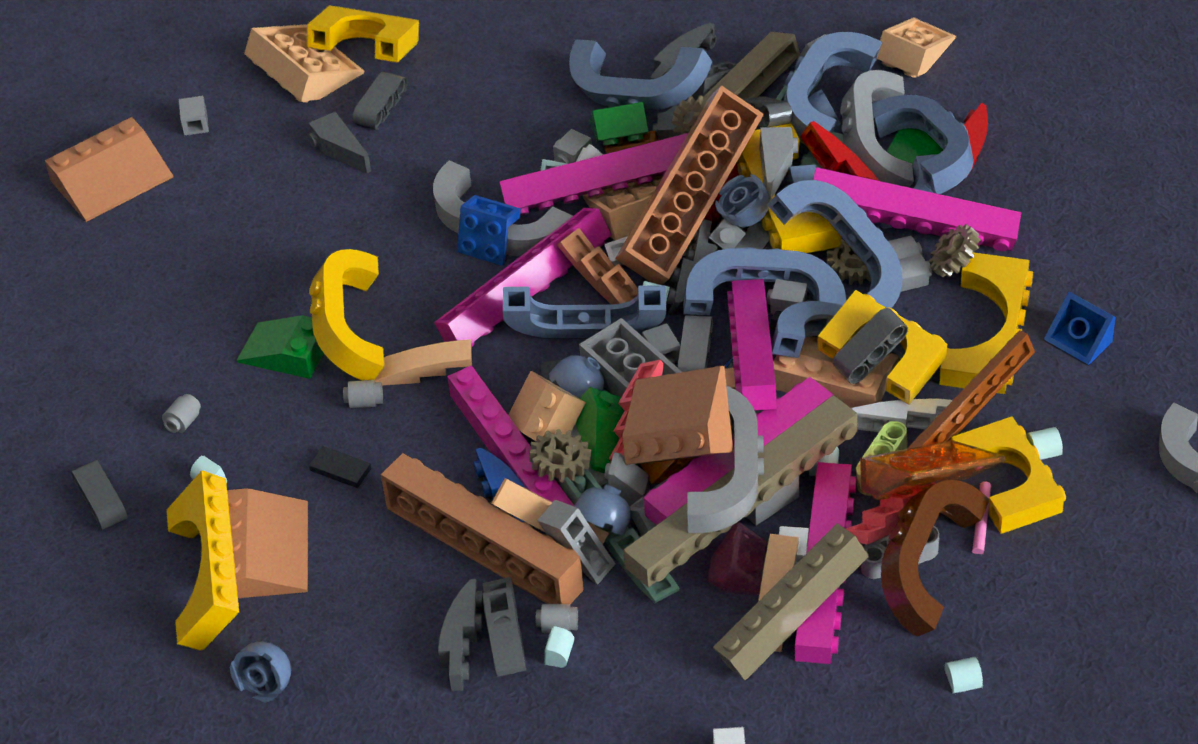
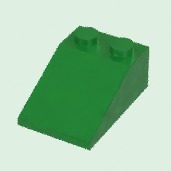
M643 102L594 110L589 119L597 143L603 142L604 146L616 145L619 139L628 138L629 142L639 141L643 139V135L648 133Z
M301 315L258 322L236 361L237 363L310 379L324 352L315 339L312 317Z
M589 387L579 398L586 403L576 421L579 435L582 436L581 441H587L588 449L591 450V470L605 474L606 464L611 463L609 457L620 439L615 434L614 429L624 410L618 404L621 397L604 390L601 391Z

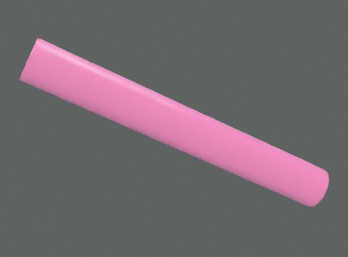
M989 482L980 483L979 491L988 498L991 493V484ZM989 503L982 520L975 523L972 553L974 554L984 553Z

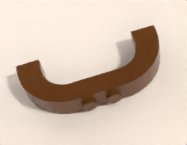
M944 480L915 494L899 512L898 517L900 519L896 527L889 534L890 541L881 563L883 592L897 620L911 634L917 637L935 630L944 606L925 590L918 572L919 558L939 513L948 516L958 526L966 528L982 520L989 503L987 496L974 486L963 481Z

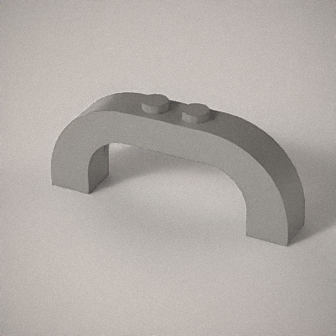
M881 70L864 72L858 76L842 99L840 114H842L844 144L861 159L879 181L909 188L914 182L912 164L893 157L880 146L875 137L872 103L905 94L903 77Z
M449 160L439 170L434 179L433 193L439 219L449 229L458 233L460 207L465 203L460 200V197L471 187V178L468 168ZM551 207L542 218L533 223L510 225L508 227L506 255L522 256L573 216L555 207Z
M727 386L730 425L735 439L734 475L728 484L718 490L688 492V533L714 532L727 528L741 520L755 503L758 493V475H764V458H758V453H764L763 435H758L755 410L746 397Z
M1173 403L1162 420L1159 454L1166 469L1177 480L1193 488L1198 493V452L1188 442L1196 431L1198 414Z

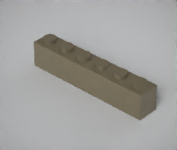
M770 32L703 96V101L707 102L709 97L721 85L741 99L758 97L799 57L800 52L795 34Z
M837 523L713 647L733 672L743 680H746L869 557L856 536Z

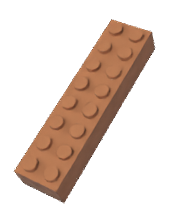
M721 85L709 97L615 259L651 283L662 285L669 280L764 114Z
M402 453L381 474L387 509L503 578L511 577L514 585L546 604H571L584 590L581 559L577 552L571 548L563 547L556 543L552 537L534 530L528 523L520 522L508 512L489 504L485 498L477 497L467 491L463 485L453 483L439 471H433L424 466L418 459H412Z

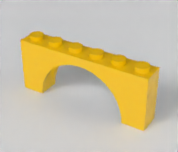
M792 123L773 126L792 127L793 138L797 137L798 139V152L793 153V160L798 159L800 139ZM760 129L753 132L738 158L737 169L739 175H743L746 178L751 177L750 174H752L763 183L759 149ZM769 208L761 219L764 231L769 232L770 244L773 249L811 253L840 247L841 235L826 218L817 213L803 212L793 217L786 224H783Z
M972 253L974 257L969 259L970 262L966 267H962L961 287L975 290L992 299L1003 312L1006 322L993 338L980 345L962 349L947 348L946 359L940 368V385L965 388L1019 330L1022 331V329H1018V326H1024L1026 310H1023L1022 306H1028L1030 294L1026 287H1031L1033 280V271H1029L1030 260ZM1014 375L997 393L1005 394L1006 386L1012 385Z
M201 470L167 509L168 532L187 538H194L199 533L201 536L202 555L198 578L186 607L175 621L177 644L196 650H204L239 613L226 478Z

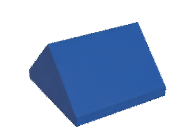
M1068 292L1044 340L1089 365L1113 342L1116 317L1072 292Z

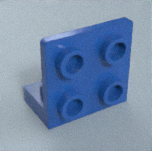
M474 195L460 207L457 252L502 266L506 260L508 227L520 218L521 208Z

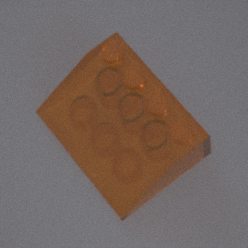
M950 440L860 458L861 491L871 494L874 499L879 500L888 499L890 494L895 493L908 495L912 494L915 489L924 490L944 480H963L976 476L1005 462V455Z

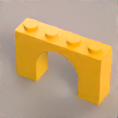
M329 5L307 24V47L330 51L340 41L345 39L371 38L375 39V59L399 62L418 42L419 20Z
M855 290L818 335V350L834 359L835 355L873 316L886 307L877 303L870 295L862 294ZM887 307L907 325L908 332L900 342L905 350V354L887 376L886 391L903 402L910 404L946 359L947 343L940 336L928 333L916 322L906 320L899 316L894 309Z
M1012 416L951 437L950 454L962 473L992 463H1007L1018 467L1027 476V481L1021 486L989 497L988 514L1000 534L1063 512L1066 495L1062 486L1056 484L1049 466L1042 463L1037 448L1029 443L1024 428L1021 425L1018 426Z

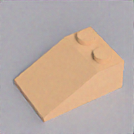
M912 18L883 31L880 39L882 45L877 59L881 60L882 64L887 67H897L903 70V73L907 76L918 77L929 70L956 36L921 20Z
M530 371L508 416L519 431L536 441L538 435L545 438L546 431L551 432L552 435L556 434L557 429H560L562 434L572 431L586 402L535 372Z

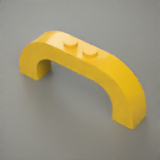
M344 249L332 253L312 280L309 295H311L312 300L310 313L312 314L313 333L321 350L337 367L357 379L374 380L384 367L383 347L359 338L348 327L344 318L343 285H350L367 291L379 275L378 257L359 250Z

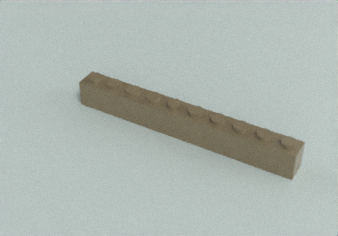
M833 395L763 446L764 453H758V458H764V475H758L757 497L751 510L744 517L750 515L753 509L762 502L770 500L774 493L782 487L790 485L805 470H810L825 455H830L845 440H850L857 432V412ZM735 468L702 492L714 491L724 487L732 479ZM686 503L623 550L625 568L649 588L657 581L663 580L678 565L686 563L690 556L698 550L706 548L714 538L721 533L727 532L732 525L714 532L688 533Z

